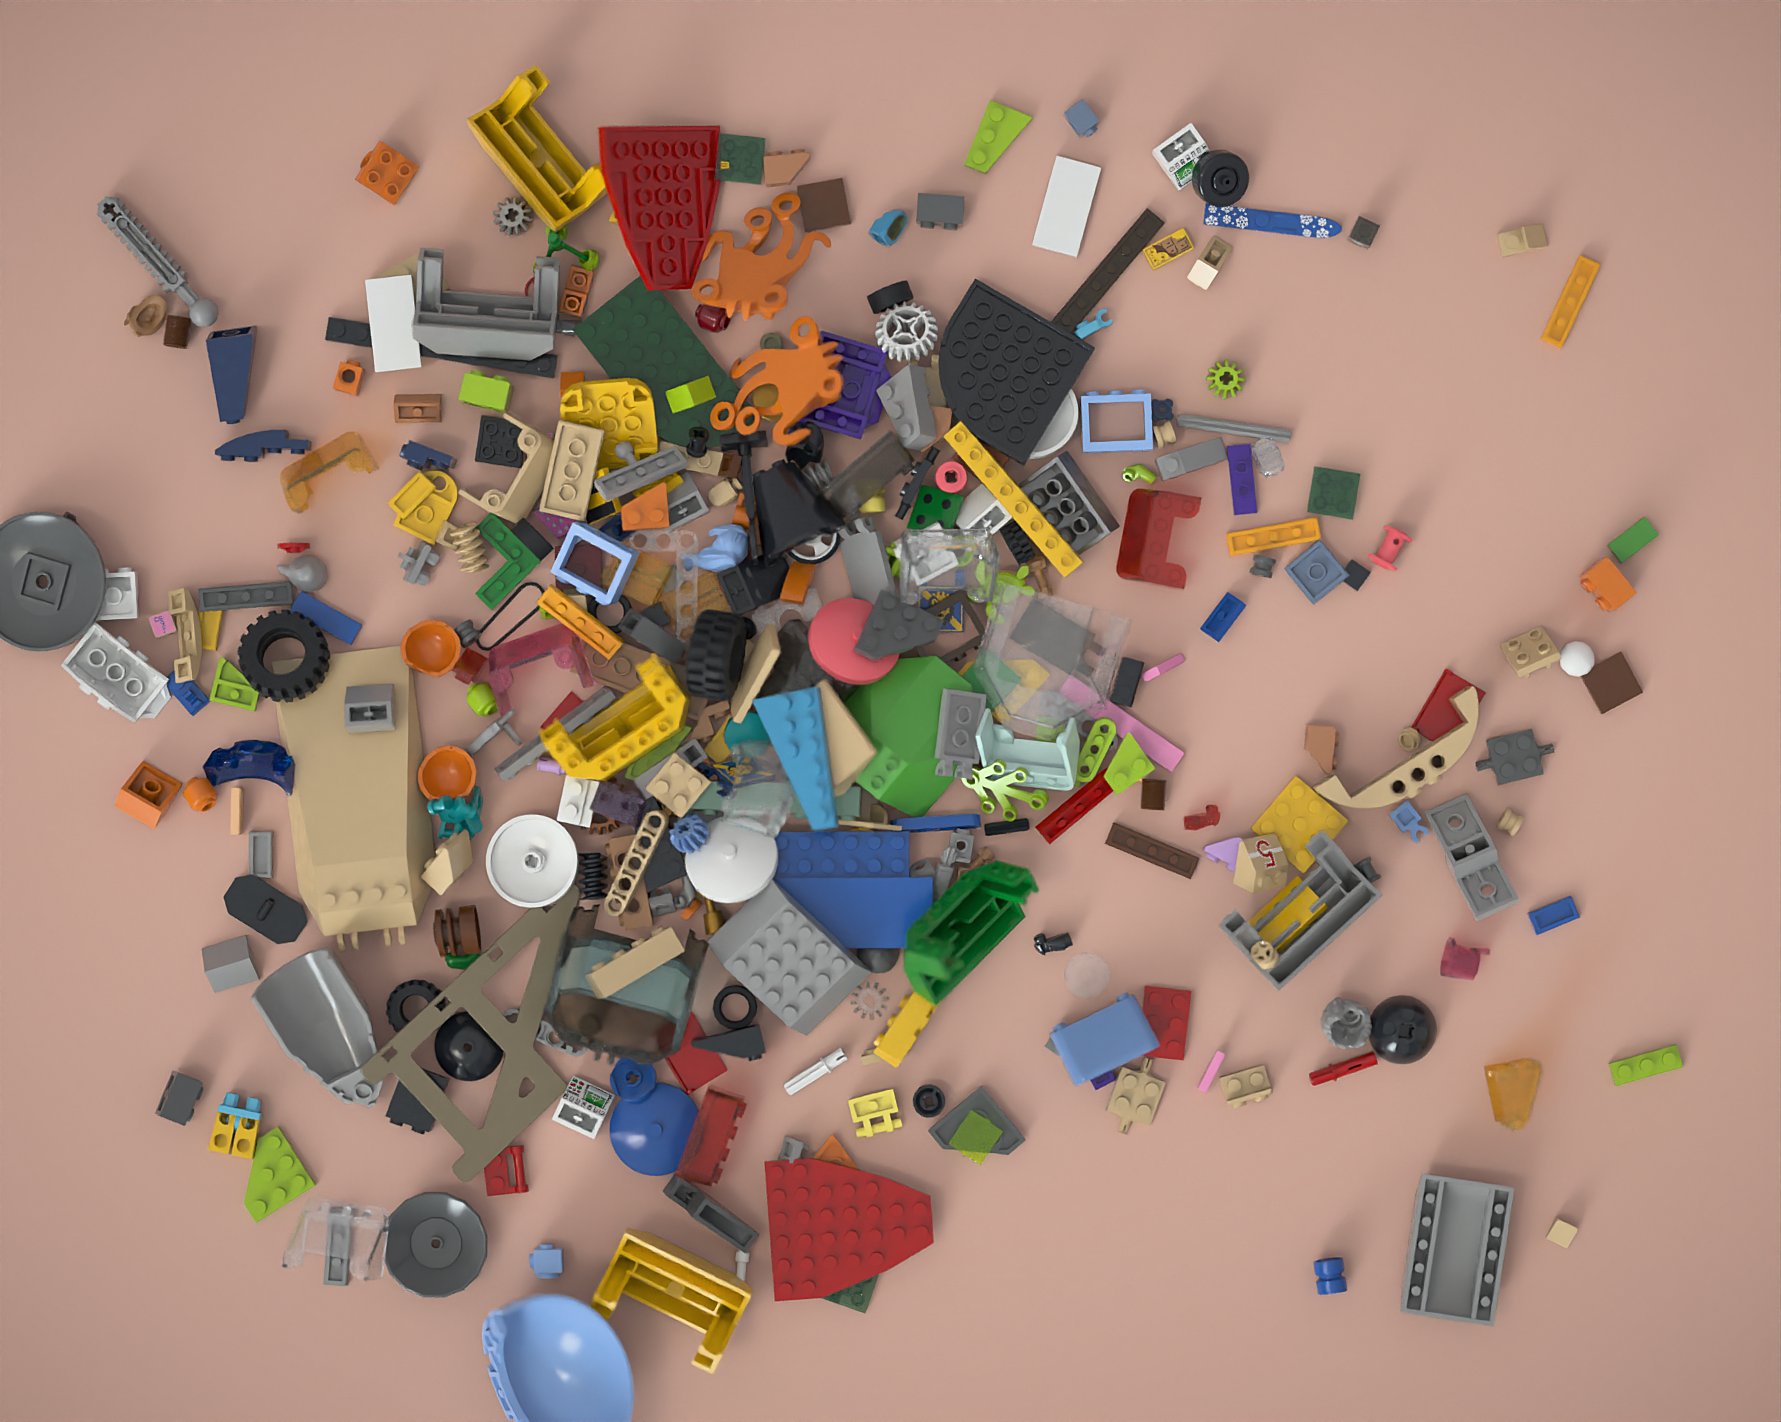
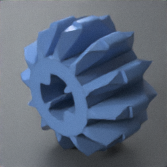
M688 813L685 818L679 817V821L673 823L674 828L669 831L671 843L682 853L688 852L692 854L695 849L700 851V846L706 844L705 839L710 837L707 823L696 814L690 815Z

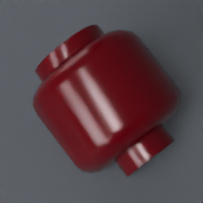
M703 303V305L700 304L695 312L699 327L713 333L726 330L731 321V317H728L725 308Z

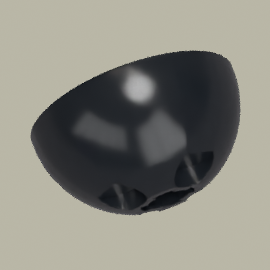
M1405 995L1390 997L1381 1002L1371 1014L1372 1029L1369 1041L1375 1052L1388 1062L1395 1064L1414 1063L1426 1056L1432 1049L1437 1035L1436 1021L1428 1006L1417 998Z

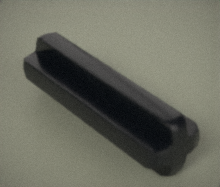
M1027 818L984 825L986 836L1027 831L1030 829Z

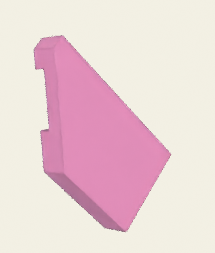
M1181 653L1141 675L1144 681H1149L1182 664L1185 659Z
M1216 1051L1197 1085L1199 1090L1207 1092L1225 1057L1224 1053Z

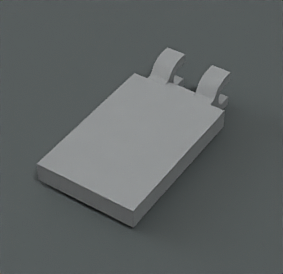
M873 517L860 518L848 523V527L838 531V533L845 540L840 542V547L854 598L865 600L874 605L881 590L898 597L881 531L874 530Z
M943 689L935 758L940 759V762L936 766L935 775L953 777L954 764L958 765L954 778L972 779L973 763L979 764L980 753L976 733L985 712L987 694Z

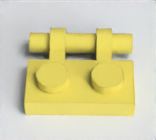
M893 1088L848 1100L853 1123L863 1121L864 1127L855 1129L857 1138L864 1136L870 1138L874 1137L876 1133L884 1131L889 1133L893 1132L896 1128L903 1127L901 1118L891 1120L890 1117L891 1113L899 1111ZM883 1116L884 1122L871 1125V1118Z

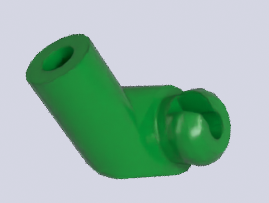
M449 952L448 957H445L447 966L452 969L465 970L480 954L452 956L451 952Z

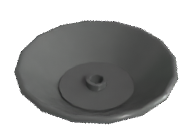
M424 1192L406 1199L391 1213L382 1233V1256L389 1274L403 1289L421 1297L445 1298L463 1291L479 1276L487 1258V1233L480 1216L465 1200L446 1192ZM434 1239H438L440 1241L439 1247H434L432 1245V1241Z

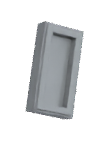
M249 832V875H255L258 878H273V832Z

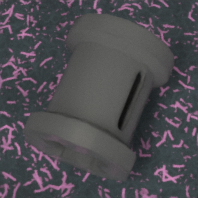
M1367 857L1353 865L1370 883L1381 878V875L1376 873L1371 864V857Z

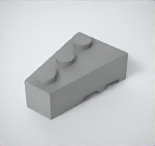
M908 364L876 391L904 448L921 451L935 440L937 435L933 411L929 409L927 396H930L929 388H926L924 379L926 369L922 366Z

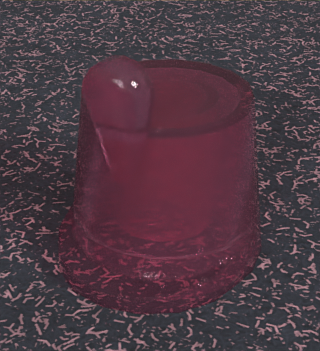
M1449 937L1441 959L1440 975L1474 980L1480 964V954L1490 955V949L1468 948L1456 944L1455 939Z

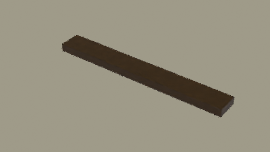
M1147 208L1051 322L1072 334L1076 326L1089 314L1165 222Z

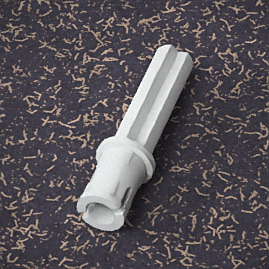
M839 1047L825 1058L821 1057L819 1062L784 1083L785 1090L789 1095L796 1093L825 1073H831L833 1068L847 1061L848 1057L845 1052L843 1053V1049Z

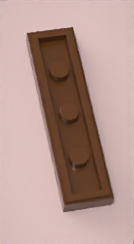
M1114 822L1105 841L1106 845L1188 879L1192 878L1199 858Z

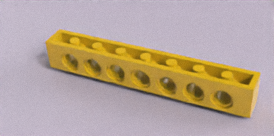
M961 421L943 436L1065 578L1084 563L1081 557L983 443L974 437Z

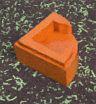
M695 898L682 911L681 916L687 921L703 903L698 898Z

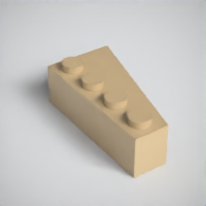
M662 925L651 932L652 936L644 940L642 937L631 943L632 948L624 952L621 949L611 955V960L605 963L601 961L592 966V970L584 974V977L597 999L610 996L684 952L685 950L671 927L664 929Z

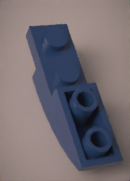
M287 430L259 431L235 438L215 450V455L221 456L222 461H235V457H244L245 462H258V458H264L265 449H268L267 453L282 454V450H291V454L305 455V451H311V441L288 439L289 431Z

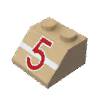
M1271 833L1240 840L1233 884L1252 894L1286 885L1289 863L1276 834Z

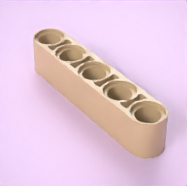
M654 810L645 816L605 900L604 908L609 915L617 916L628 909L668 826L669 817L664 811ZM653 815H658L661 818L662 823L660 827H655L652 824L651 819ZM643 836H648L651 839L652 844L650 848L642 845L641 840ZM633 857H638L641 860L642 865L640 869L633 867L631 862ZM624 877L630 879L632 883L629 890L622 886V879ZM614 898L620 900L622 904L620 910H615L612 907V900Z

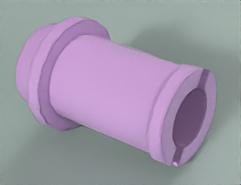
M539 756L538 771L554 772L559 776L566 774L555 759Z

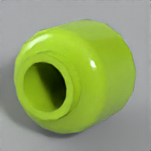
M474 683L468 688L467 692L469 694L467 695L466 702L478 716L486 715L489 717L499 709L501 697L489 683Z

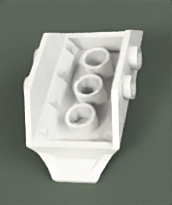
M95 622L61 666L80 683L79 688L88 695L91 693L99 698L97 702L107 710L111 707L134 723L141 718L154 719L171 698L167 688L169 679L146 662L149 659L139 650L135 653L128 648L130 645L128 641L121 636H118V638L114 637Z

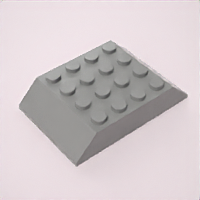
M773 878L760 893L751 897L706 941L721 964L788 1027L806 1036L872 973L864 963Z
M1421 1173L1415 1194L1401 1287V1312L1494 1326L1514 1187Z

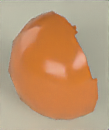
M431 619L421 621L409 628L402 638L400 649L402 660L406 665L425 675L441 677L450 672L459 660L461 646L459 637L451 626L443 621Z
M445 745L435 748L425 757L421 766H419L417 779L421 791L430 800H439L444 795H449L453 800L459 796L465 799L475 787L477 772L473 759L466 751L457 746Z

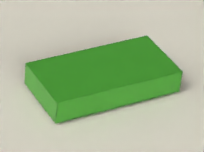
M1643 517L1607 544V546L1618 561L1623 563L1656 538L1658 533L1649 521Z

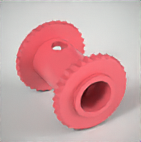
M948 461L940 465L935 475L937 488L953 494L962 491L967 482L965 468L958 462L956 463V461ZM946 474H956L955 479L957 481L955 483H947Z
M1385 525L1383 529L1388 532L1376 556L1368 554V558L1384 569L1397 571V568L1392 563L1404 541L1412 543V539L1404 532Z

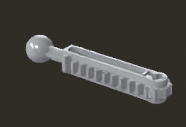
M104 197L97 204V215L102 219L101 221L104 224L109 223V230L116 229L114 235L116 237L122 236L120 242L122 244L128 243L126 248L129 251L134 250L132 255L135 258L141 256L138 262L141 265L147 263L145 269L147 271L153 270L151 276L153 278L159 277L157 284H165L162 289L166 293L173 291L189 306V316L192 323L202 328L214 324L219 314L216 304L210 299H200L187 285L188 282L185 280L187 273L184 270L179 271L181 267L179 264L172 265L174 258L169 257L166 259L168 252L166 250L160 252L162 245L160 243L154 245L156 239L153 236L148 238L150 232L147 229L141 231L144 225L142 223L135 224L137 218L135 216L129 217L131 211L129 209L124 210L125 204L123 202H120L117 197ZM109 206L119 215L117 218L109 213L107 209Z

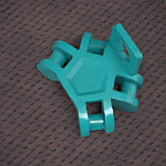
M475 786L472 803L470 802L468 805L461 796L453 800L449 795H444L439 800L431 799L428 801L427 807L430 814L436 815L439 813L441 819L438 839H442V837L450 838L454 833L458 835L459 830L461 833L466 829L471 840L475 834L482 831L483 825L480 816L483 797L479 786ZM446 822L454 823V829L445 828Z

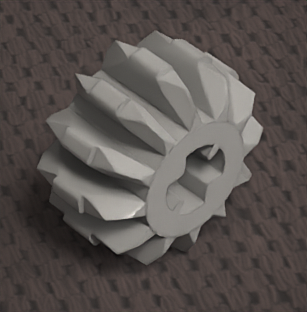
M506 197L505 202L507 205L503 206L502 203L498 202L497 206L501 211H493L495 216L500 217L494 220V224H502L499 227L500 232L508 228V236L512 235L513 229H515L516 234L519 236L521 235L520 227L526 231L529 229L524 222L530 223L533 219L525 215L532 213L531 208L524 209L527 205L525 200L518 205V197H514L513 203H510L509 198ZM511 211H514L515 214L519 213L514 222L511 219L507 220Z

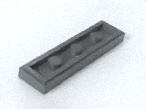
M291 581L198 589L200 612L293 605Z

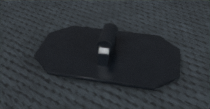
M255 875L236 877L223 896L228 914L276 944L295 942L307 924L303 905Z

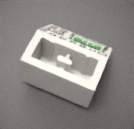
M1190 123L1152 151V155L1179 191L1192 182V172L1197 161L1210 151L1205 141L1192 123Z
M573 1075L552 1120L595 1139L615 1094Z

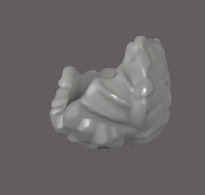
M1336 997L1327 1004V1007L1322 1012V1017L1320 1018L1321 1029L1326 1034L1325 1036L1334 1046L1336 1045L1343 1049L1347 1047L1360 1048L1368 1041L1367 1038L1371 1033V1015L1368 1009L1362 1007L1360 1003L1352 1000H1341L1339 997Z

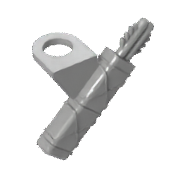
M511 709L503 717L491 723L464 751L470 757H473L503 730L520 746L522 744L521 739L507 722L515 713V709Z
M948 846L947 850L945 849L942 852V863L938 862L936 869H933L927 859L914 863L909 869L911 877H933V904L948 889L954 867L951 864L956 862L955 859L958 856L955 847ZM925 865L922 869L915 871L919 866Z

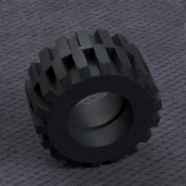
M417 979L406 981L397 986L389 995L390 998L386 1003V1016L388 1015V1022L394 1027L393 1030L399 1032L410 1022L403 1013V1004L408 997L419 995L425 998L429 1004L441 993L440 989H437L433 983ZM445 997L435 1006L440 1011L445 1008Z

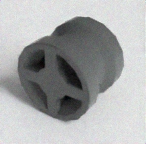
M1254 555V565L1250 568L1249 573L1272 578L1273 573L1271 569L1275 565L1276 560Z
M471 619L464 621L454 629L463 648L471 646L482 635L479 630H475Z

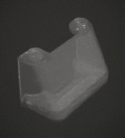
M984 529L907 530L903 532L900 552L899 597L901 603L914 604L921 601L923 591H959L961 589L962 591H967L969 598L975 602H993L1000 556L992 533Z
M741 740L738 744L734 743L730 751V757H733L732 761L736 763L732 793L729 798L725 797L722 802L721 810L724 811L722 821L775 838L790 815L795 790L771 741Z

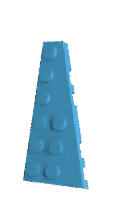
M814 687L752 700L812 829L817 831L838 827L820 688Z

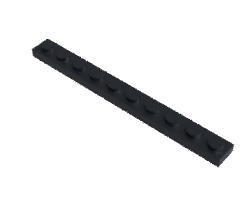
M329 317L325 340L372 348L370 324ZM420 343L421 357L553 379L555 376L558 355L544 353L532 360L437 354Z

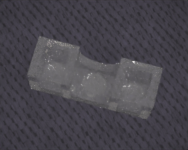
M808 587L804 605L782 602L779 598L775 600L776 605L768 608L767 604L754 609L755 614L751 615L759 635H761L767 623L775 625L776 633L779 635L784 633L780 625L783 613L795 610L801 614L804 622L807 623L814 619L823 605L816 589Z

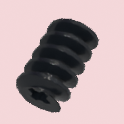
M578 853L579 856L585 857L584 860L579 861V865L584 866L585 869L578 871V874L585 876L584 879L579 880L580 884L585 885L584 888L579 889V893L585 894V897L579 900L606 898L608 893L602 892V890L608 888V884L601 881L607 879L608 875L601 873V871L608 869V866L601 864V862L607 860L608 857L601 853Z

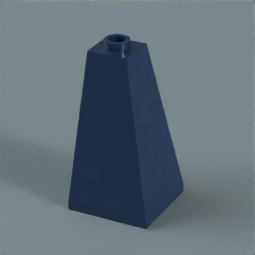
M256 326L210 332L206 339L220 422L226 421L227 424H236L245 416L257 334Z

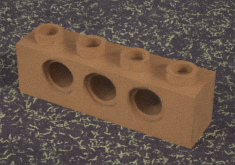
M636 834L609 839V844H605L607 857H612L613 867H610L612 881L616 879L622 866L618 860L620 854L629 852ZM633 857L631 861L633 867L640 869L642 865L641 860L638 857ZM644 876L633 899L639 901L640 907L638 911L631 912L627 909L618 915L620 926H625V931L654 925ZM615 898L616 904H621L620 900Z

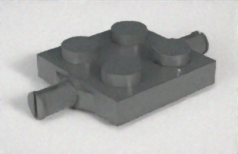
M1532 729L1486 740L1489 750L1488 759L1475 762V765L1480 766L1476 768L1477 772L1491 768L1499 786L1543 775L1541 756L1554 753L1552 743L1539 747L1535 741Z

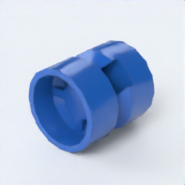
M1343 1257L1313 1261L1315 1275L1320 1277L1316 1281L1318 1295L1347 1291L1346 1277L1341 1275L1344 1271Z

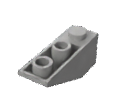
M696 738L684 742L633 780L645 799L652 796L645 787L674 752L693 767L708 757Z

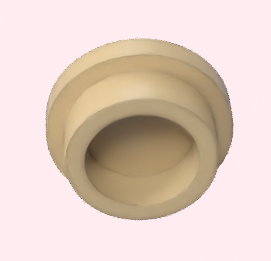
M1407 727L1400 732L1398 741L1403 749L1415 750L1421 744V737L1415 729Z

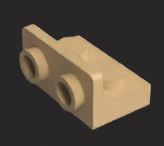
M1264 1065L1219 1077L1226 1104L1228 1106L1233 1105V1108L1247 1105L1246 1101L1255 1098L1256 1102L1268 1099V1094L1273 1093Z

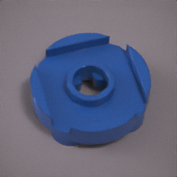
M630 1055L623 1057L614 1065L615 1068L610 1074V1085L614 1093L624 1102L642 1101L656 1090L657 1074L653 1065L647 1059ZM631 1074L639 1076L637 1083H628L627 1080L631 1079Z

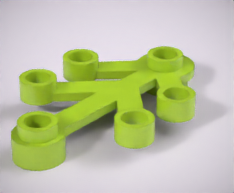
M1001 759L995 760L993 764L982 769L972 766V777L975 780L961 778L965 786L976 791L982 801L981 809L987 814L992 813L997 806L996 801L989 797L984 787L991 789L1004 809L1003 817L1007 821L1015 820L1018 815V809L1011 804L1006 795L1028 802L1035 810L1045 808L1049 801L1048 794L1042 789H1036L1029 793L1009 786V784L1014 782H1025L1028 777V771L1024 767H1018L1014 772L996 780L987 778V776L993 773L995 775H1002L1007 765ZM996 765L1001 766L1002 769H998ZM1017 773H1022L1024 777H1020ZM986 803L990 804L992 808L987 807ZM1007 811H1011L1014 815H1009Z

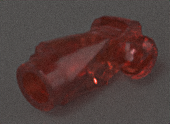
M1214 804L1207 805L1206 813L1184 816V829L1196 831L1205 826L1214 825L1215 827L1219 823L1221 812H1218V806Z

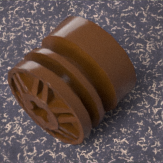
M476 905L459 907L458 917L456 918L451 908L446 910V919H444L442 909L435 910L433 932L435 944L441 958L448 957V946H450L452 956L457 955L458 945H462L465 955L481 953V933Z

